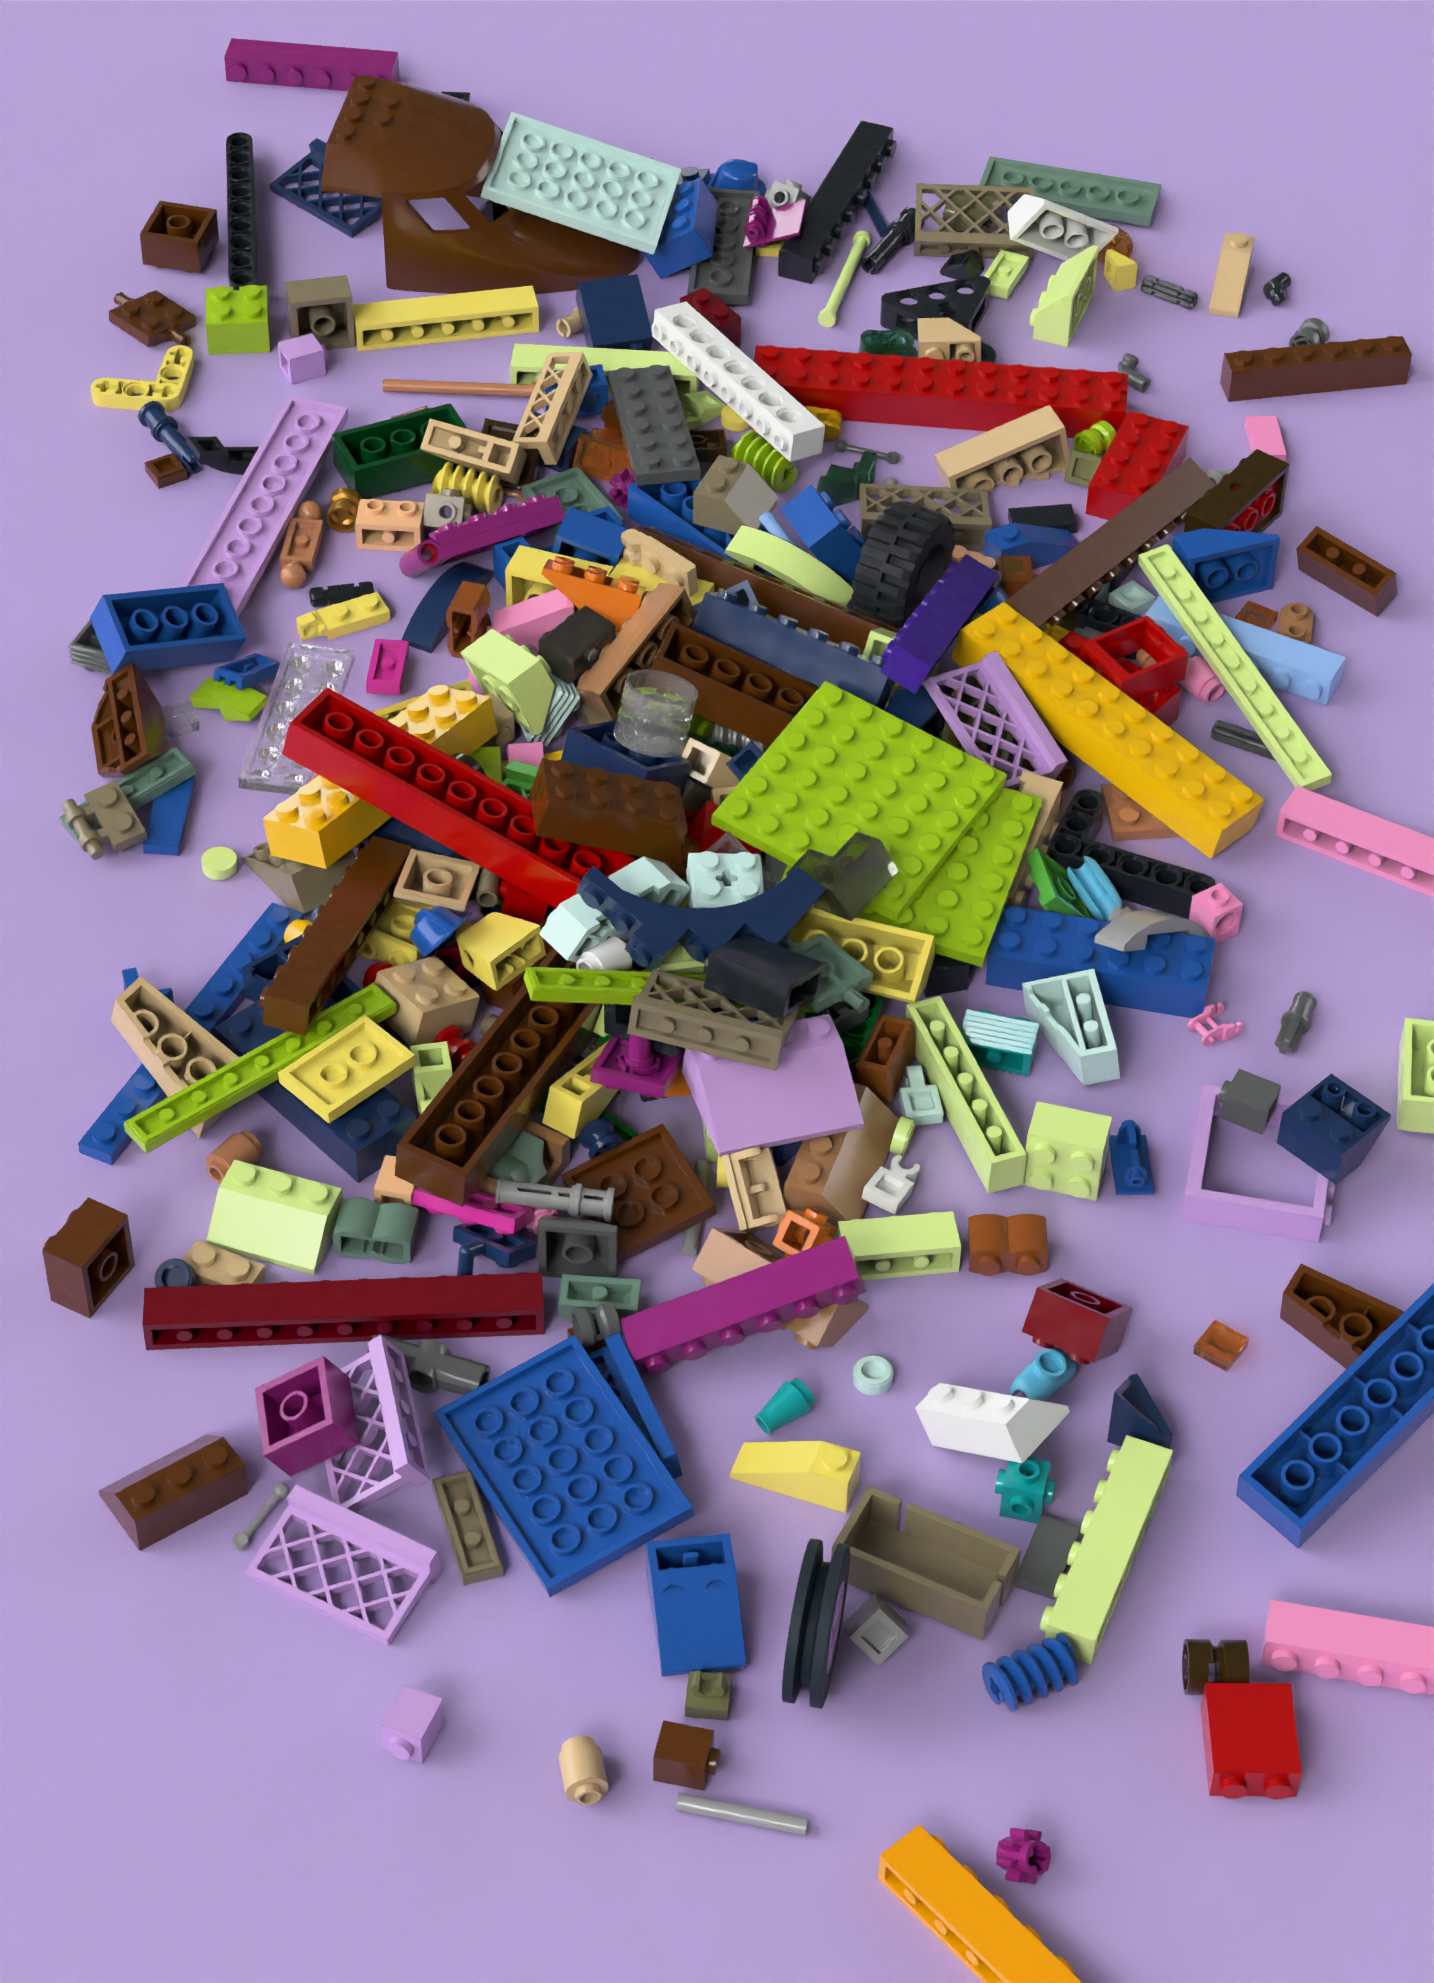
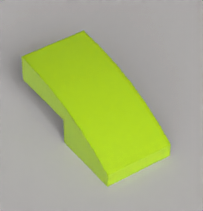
M209 677L189 696L194 708L220 709L224 720L251 721L269 702L266 695L250 687L238 690L236 689V684L228 686L225 685V680L218 682L214 678Z

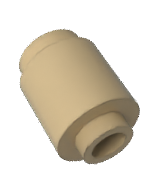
M577 1736L565 1741L561 1746V1753L558 1757L565 1795L568 1800L579 1805L594 1804L609 1789L601 1748L595 1744L593 1738L588 1736Z

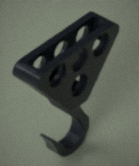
M976 276L885 293L881 297L880 325L918 341V318H950L975 333L989 307L991 281L985 276ZM960 288H970L974 292L962 294L957 290ZM932 293H941L945 296V298L932 299L929 297V295ZM905 298H911L916 300L917 303L907 305L900 301ZM904 316L913 321H903L899 317ZM981 342V361L995 364V350L990 345Z

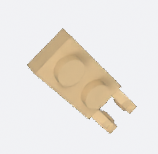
M635 528L627 529L621 533V541L625 546L623 548V557L631 565H643L648 573L657 575L668 584L680 585L685 588L689 597L698 591L696 565L650 535L647 536L641 531L638 532Z

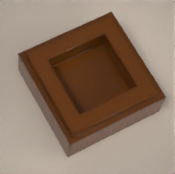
M174 453L144 463L145 472L158 489L188 479L187 470Z

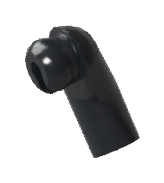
M1282 272L1264 285L1263 293L1267 300H1271L1273 306H1278L1287 299V295L1282 290L1291 284L1289 275Z

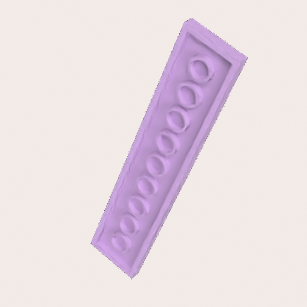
M288 395L180 587L224 583L239 618L287 531L291 518H294L332 449V434L341 432L349 418L348 407Z

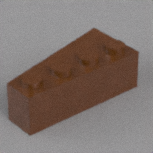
M1300 1264L1283 1292L1280 1318L1347 1369L1405 1311Z

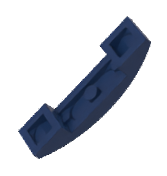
M460 562L449 568L436 580L419 603L409 621L402 640L409 641V646L432 653L447 635L446 612L462 581L487 585L494 577V571L467 562Z

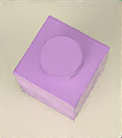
M313 333L278 342L280 369L291 385L326 375L325 362L328 361V353L323 343L320 344Z
M403 1685L381 1725L383 1749L398 1759H411L423 1764L445 1723L443 1698Z

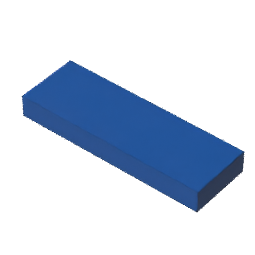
M195 775L154 799L146 829L148 839L143 841V851L145 854L179 856L196 786Z

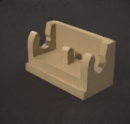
M754 1147L721 1156L740 1231L752 1234L779 1226L787 1213V1208L771 1148L760 1149V1147Z

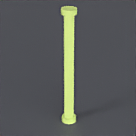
M865 231L855 233L853 247L825 309L821 310L818 315V322L824 327H832L837 320L836 312L864 249L868 248L871 243V236Z

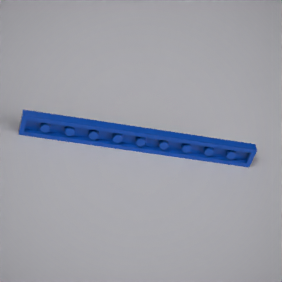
M272 902L184 1012L215 1037L214 1027L230 1018L245 999L242 967L285 944L284 933L286 928L296 919L304 920L303 913ZM143 1063L78 1142L81 1154L113 1165L133 1140L125 1132L124 1122L167 1097Z

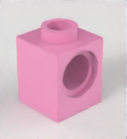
M1220 882L1192 896L1189 920L1202 926L1210 934V938H1216L1215 945L1238 935L1243 903Z

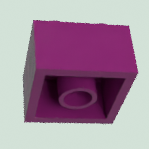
M322 1356L255 1388L263 1456L289 1476L295 1475L359 1444L350 1377L326 1357Z

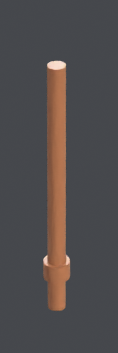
M383 379V391L531 397L536 382L533 381L529 385Z

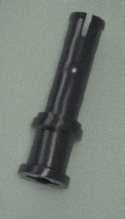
M906 207L900 213V218L888 226L886 236L862 259L861 266L865 272L869 273L871 270L872 275L876 274L898 247L907 245L912 240V234L915 232V208ZM925 221L921 224V229L924 227Z

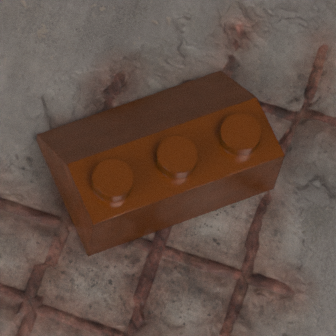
M207 1434L99 1490V1496L139 1551L248 1494L245 1464L224 1437Z

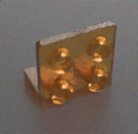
M604 426V430L592 428V432L580 433L572 468L578 466L585 475L605 481H610L615 473L620 474L624 468L632 470L621 430Z

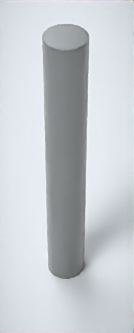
M698 1160L695 1162L694 1173L704 1189L707 1190L710 1163L706 1160ZM701 1222L684 1231L681 1250L684 1256L693 1257L697 1254Z
M679 1793L676 1804L677 1811L806 1836L809 1818L684 1793Z

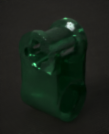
M906 329L866 330L860 336L859 353L903 355V357L918 358V351L913 347L914 337Z

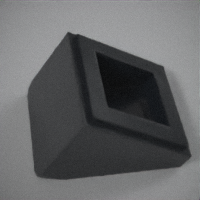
M971 250L952 255L943 265L940 273L943 276L960 280L980 276L984 271V265L977 251Z

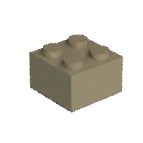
M347 275L285 282L291 339L313 333L317 341L325 345L326 350L355 347L352 294Z

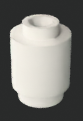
M617 937L606 939L583 952L581 958L576 962V969L628 971L632 967V958L624 950L627 943Z

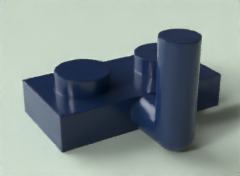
M463 1223L454 1226L453 1241L462 1245L459 1249L457 1276L473 1275L474 1258L481 1255L495 1261L498 1266L503 1268H514L520 1263L536 1257L537 1243L516 1233L509 1235L495 1232L494 1228L482 1224L472 1225Z

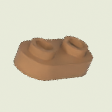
M1302 603L1285 605L1280 611L1278 634L1310 644L1313 626L1312 610Z

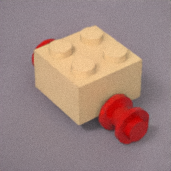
M436 956L395 967L387 961L372 964L364 974L363 988L375 983L396 1003L397 1013L383 1021L410 1046L447 1041L452 1072H455L477 1044L472 1039H464V1034L471 1031L480 996Z

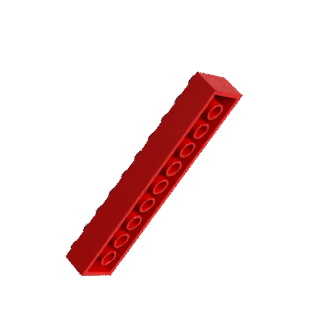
M328 687L289 724L282 755L556 909L560 903L578 894L576 890L583 876L592 866H595L608 877L635 860V858L625 853L536 836L532 806L529 799Z

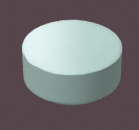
M869 1355L860 1358L855 1363L853 1383L860 1392L866 1395H880L890 1389L893 1382V1367L888 1360L880 1356Z

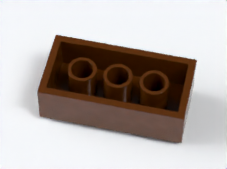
M542 758L530 790L536 836L640 857L644 856L669 863L675 862L688 831L679 786H674L665 781L654 782L640 779L631 774L621 775L606 772L597 767L577 766L564 760L553 761Z

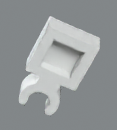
M900 1155L893 1157L889 1170L882 1166L865 1185L861 1197L894 1215L912 1194L914 1182L920 1169V1165L917 1163L911 1169L901 1168L902 1156Z

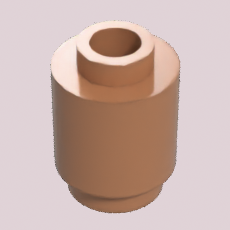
M248 1131L232 1134L207 1156L208 1174L215 1182L221 1184L234 1160L256 1165L259 1162V1156L263 1153L261 1143Z

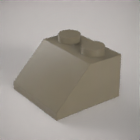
M719 455L693 492V523L732 535H736L742 525L760 530L763 524L758 517L767 510L772 513L778 504L779 497L750 463Z

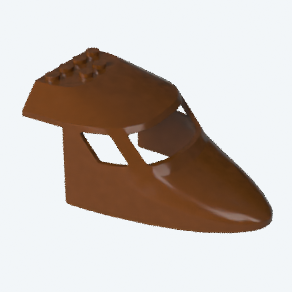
M370 75L354 77L326 144L321 191L381 198L387 288L414 292L457 294L533 285L535 294L577 290L578 282L627 276L638 267L640 251L512 207L498 219L490 222L467 198V196L482 198L480 196L485 180L494 164L501 144L503 131L490 115L473 103L450 95L388 79L374 78ZM445 198L470 228L434 230L408 200Z

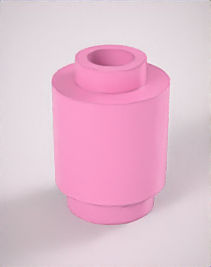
M1200 656L1188 657L1185 680L1179 683L1200 702L1205 701L1207 704H1212L1219 700L1226 688L1209 664Z

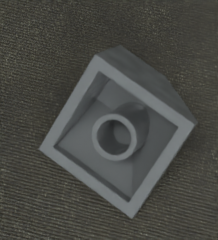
M542 1216L538 1220L539 1273L542 1272V1276L562 1278V1274L617 1278V1226L584 1218Z

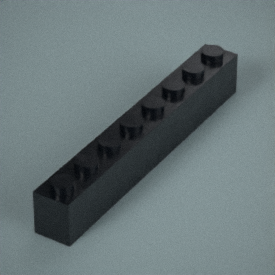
M860 121L806 207L800 235L786 240L779 250L778 276L812 284L818 273H823L826 260L829 256L832 257L834 255L836 244L839 239L843 240L848 224L854 222L857 209L865 204L867 191L874 189L879 173H884L889 157L893 158L897 142L893 140L894 128Z

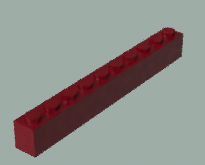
M542 1272L464 1276L441 1275L437 1277H399L387 1279L362 1278L358 1280H320L310 1282L284 1281L279 1283H241L233 1285L205 1284L200 1286L144 1288L142 1326L146 1350L366 1342L371 1341L373 1335L378 1334L399 1340L544 1334Z

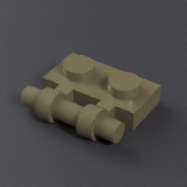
M116 780L84 794L85 802L88 806L78 807L74 799H68L62 804V808L66 813V822L79 835L78 842L83 851L89 852L94 860L100 859L105 854L102 846L109 843L115 853H118L148 839L145 828ZM96 820L101 829L97 831L91 830L88 823Z

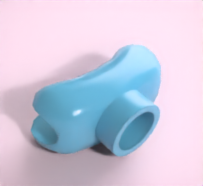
M1084 856V864L1078 869L1068 867L1067 876L1095 919L1107 921L1115 906L1117 908L1123 906L1122 899L1117 890L1093 858Z
M1060 1348L1042 1350L1013 1380L1010 1387V1395L1015 1396L1020 1391H1023L1028 1399L1046 1402L1053 1394L1073 1379L1077 1372L1076 1362L1070 1359L1068 1354Z

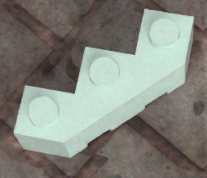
M644 856L608 876L611 881L624 891L646 900L675 907L680 905L691 889L664 862ZM579 894L560 903L557 909L548 916L547 923L539 933L566 960L575 963L581 958L583 952L605 941L608 936L629 941L631 938L626 933L616 930L610 920L600 911L586 905Z

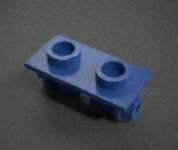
M1125 1120L1121 1123L1118 1134L1110 1135L1109 1137L1116 1195H1154L1146 1135H1141V1128L1135 1121Z

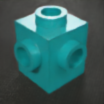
M1029 1456L1023 1463L1009 1461L1007 1470L999 1469L995 1485V1493L1002 1494L999 1516L1038 1524L1043 1512L1044 1503L1052 1505L1056 1480L1049 1479L1051 1462Z

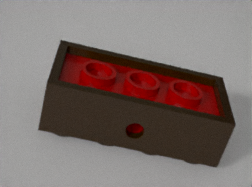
M1256 449L1247 458H1243L1231 473L1225 474L1212 490H1207L1202 499L1194 506L1188 507L1183 516V523L1185 524L1184 533L1202 528L1255 533L1264 532L1282 515L1290 464Z

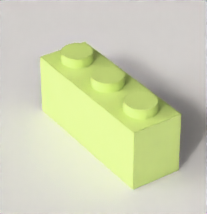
M953 1211L838 1221L837 1238L846 1237L853 1251L862 1280L959 1272L961 1243Z

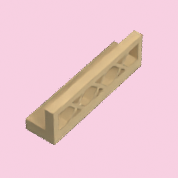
M584 352L548 353L512 442L519 443L523 449H538L545 465H557L593 376ZM555 364H567L557 372L553 371ZM555 383L558 384L556 389L546 395L544 394L545 389ZM545 406L549 407L548 411L538 417L535 416L538 410ZM539 428L540 431L537 437H526L528 433Z

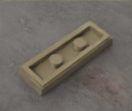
M465 1471L432 1479L434 1495L463 1586L504 1576L498 1549L471 1472Z

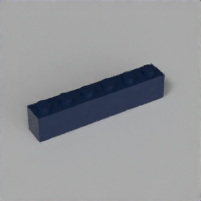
M718 589L717 593L705 592L691 628L692 630L817 686H821L824 681H827L882 710L885 708L895 681L880 673L886 662L881 656L872 654L871 658L859 654L860 648L845 641H841L840 645L828 641L829 634L815 628H810L809 632L797 627L799 623L797 620L784 615H779L778 619L767 614L768 608L749 601L747 606L737 602L738 595L727 590Z

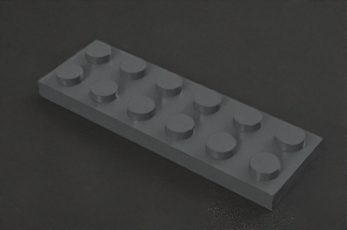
M708 188L718 202L713 255L691 265L687 295L705 287L724 304L731 306L748 305L754 246L744 249L743 244L746 236L745 225L749 209L751 208V200L759 196L760 191Z
M651 365L645 368L634 369L623 367L618 370L607 371L608 385L636 485L701 480L700 465L670 366Z

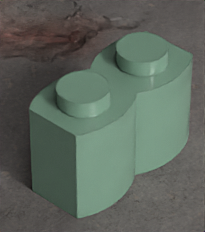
M363 1197L342 1199L333 1232L334 1252L349 1258L365 1259L373 1257L379 1261L393 1264L411 1262L419 1230V1209L401 1202L379 1204Z

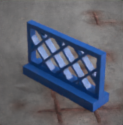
M618 1332L604 1338L607 1346L589 1353V1357L595 1365L605 1363L607 1371L603 1376L615 1395L621 1397L620 1402L673 1479L682 1476L675 1448L620 1333Z

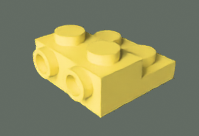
M395 899L359 955L366 960L378 959L380 961H387L394 967L422 959V955L410 939L411 932L415 927L413 922L420 909L399 904Z

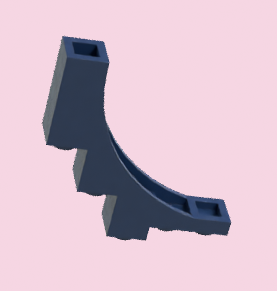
M592 866L583 876L576 892L581 896L586 905L597 909L606 916L616 930L626 933L631 937L624 950L630 954V957L636 964L646 967L652 972L653 969L657 970L680 944L686 949L690 957L705 964L710 953L746 933L780 946L816 906L826 888L797 866L780 883L752 899L717 908H682L659 904L624 891L595 866Z

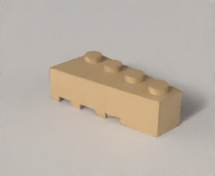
M1048 405L934 454L939 478L945 487L987 489L988 493L992 492L993 488L999 485H1007L1010 488L1020 485L1021 480L1035 478L1037 481L1049 479L1050 474L1062 472L1065 475L1070 459V450L1065 426L1051 406Z
M1023 770L1019 778V792L1043 798V802L1006 905L1017 907L1024 906L1027 896L1026 889H1032L1035 885L1028 873L1031 868L1026 854L1038 847L1048 855L1050 839L1059 824L1058 816L1063 782Z
M142 976L136 979L115 999L111 1016L112 1023L168 1097L239 1058ZM232 1106L191 1129L200 1139Z

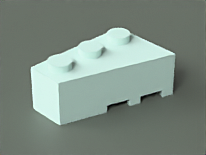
M1094 969L1022 983L1026 1014L1033 1022L1040 1023L1039 1030L1083 1086L1120 1079L1117 1047Z

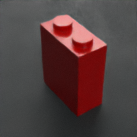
M1205 1683L1200 1708L1209 1796H1223L1228 1799H1238L1243 1796H1259L1275 1800L1296 1797L1302 1771L1291 1684Z

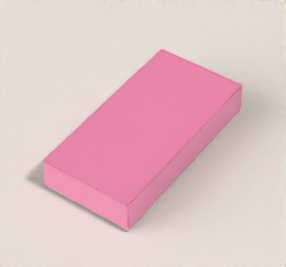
M1277 416L1245 417L1244 426L1251 454L1256 449H1259L1286 462L1287 454Z

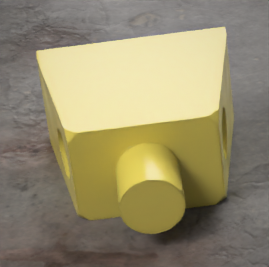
M492 912L476 924L465 921L455 931L462 964L468 971L495 991H498L525 971L526 967L532 966L546 955L543 937L539 934L541 931L540 925L502 913Z

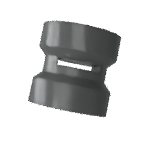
M1308 318L1290 338L1289 346L1324 344L1330 336L1329 328L1320 319Z
M611 1301L601 1303L593 1310L580 1308L571 1312L574 1334L584 1349L593 1347L597 1341L605 1340L604 1338L618 1332L621 1335L617 1311Z

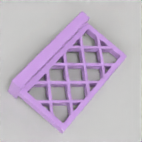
M997 651L986 654L981 662L928 678L924 682V687L966 753L1010 773L1009 780H1006V784L1003 787L1013 790L1020 786L1019 778L1023 770L1029 771L1019 767L1021 757L1029 760L1035 771L1029 772L1054 780L1068 762ZM974 675L982 690L966 684V678ZM946 685L956 689L955 699L944 695L939 686ZM962 693L980 699L978 707L976 708L961 702ZM985 702L992 704L1000 717L983 711ZM960 711L974 717L973 726L961 722L957 712ZM980 720L997 727L995 736L978 729ZM1002 731L1010 732L1018 745L1001 739ZM975 738L992 745L991 753L988 754L979 750L974 743ZM998 748L1015 754L1013 764L996 757Z
M382 1335L368 1342L369 1353L340 1369L350 1377L351 1391L362 1393L354 1407L357 1427L359 1423L366 1424L368 1427L359 1444L350 1448L354 1450V1453L345 1470L340 1469L338 1465L344 1452L324 1460L332 1502L353 1512L359 1511L408 1482L418 1488L431 1481L404 1353ZM372 1367L373 1373L366 1386L357 1385L362 1373ZM374 1397L379 1399L380 1404L372 1419L363 1415ZM379 1429L386 1432V1437L378 1451L370 1449ZM366 1455L375 1457L365 1477L356 1474ZM385 1462L392 1463L394 1474L381 1482L376 1481ZM352 1480L361 1483L355 1496L345 1501V1494Z
M295 1484L287 1496L289 1505L245 1570L246 1577L389 1646L428 1583L434 1584L443 1571L438 1552ZM294 1520L308 1527L310 1537L286 1543L284 1534ZM314 1530L320 1532L321 1534L315 1535ZM332 1540L343 1543L345 1554L321 1560L318 1544ZM313 1546L317 1562L293 1569L289 1553ZM349 1547L355 1549V1551L350 1552ZM281 1555L285 1556L288 1571L274 1575L261 1571L268 1559ZM372 1557L379 1561L381 1571L357 1577L353 1561ZM348 1563L352 1579L328 1586L324 1570ZM385 1564L391 1566V1568L386 1569ZM320 1572L324 1588L307 1593L298 1589L296 1578ZM402 1574H408L416 1578L410 1590L392 1594L389 1578ZM291 1580L292 1585L285 1582ZM384 1580L388 1596L364 1603L360 1587ZM352 1589L356 1590L359 1605L343 1610L333 1605L331 1595ZM325 1597H326V1598H327V1602L321 1600V1598H325ZM401 1603L397 1609L395 1604ZM391 1606L394 1616L385 1630L369 1623L368 1612ZM362 1614L363 1620L360 1619V1618H358V1617H356V1616Z

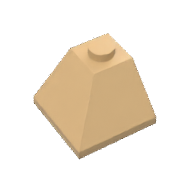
M411 849L394 889L393 897L399 904L420 910H431L436 906H443L452 912H465L481 866L467 860Z

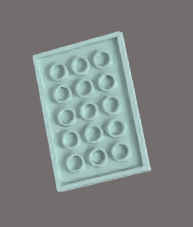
M511 112L501 137L497 157L487 175L480 197L654 255L681 169Z

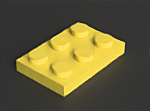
M364 1015L278 1072L279 1083L330 1124L414 1067L416 1060L414 1053Z

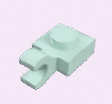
M921 1065L906 1066L908 1077L905 1079L906 1088H900L899 1101L903 1117L914 1120L915 1126L943 1123L944 1113L937 1084L925 1085Z

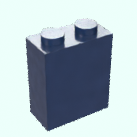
M638 274L578 282L575 298L587 347L651 351L653 336Z

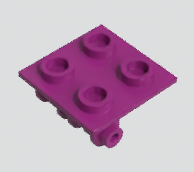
M764 196L754 197L751 200V208L749 209L745 225L746 236L743 248L762 247L769 242L781 239L790 240L800 235L807 201L804 200L771 209Z

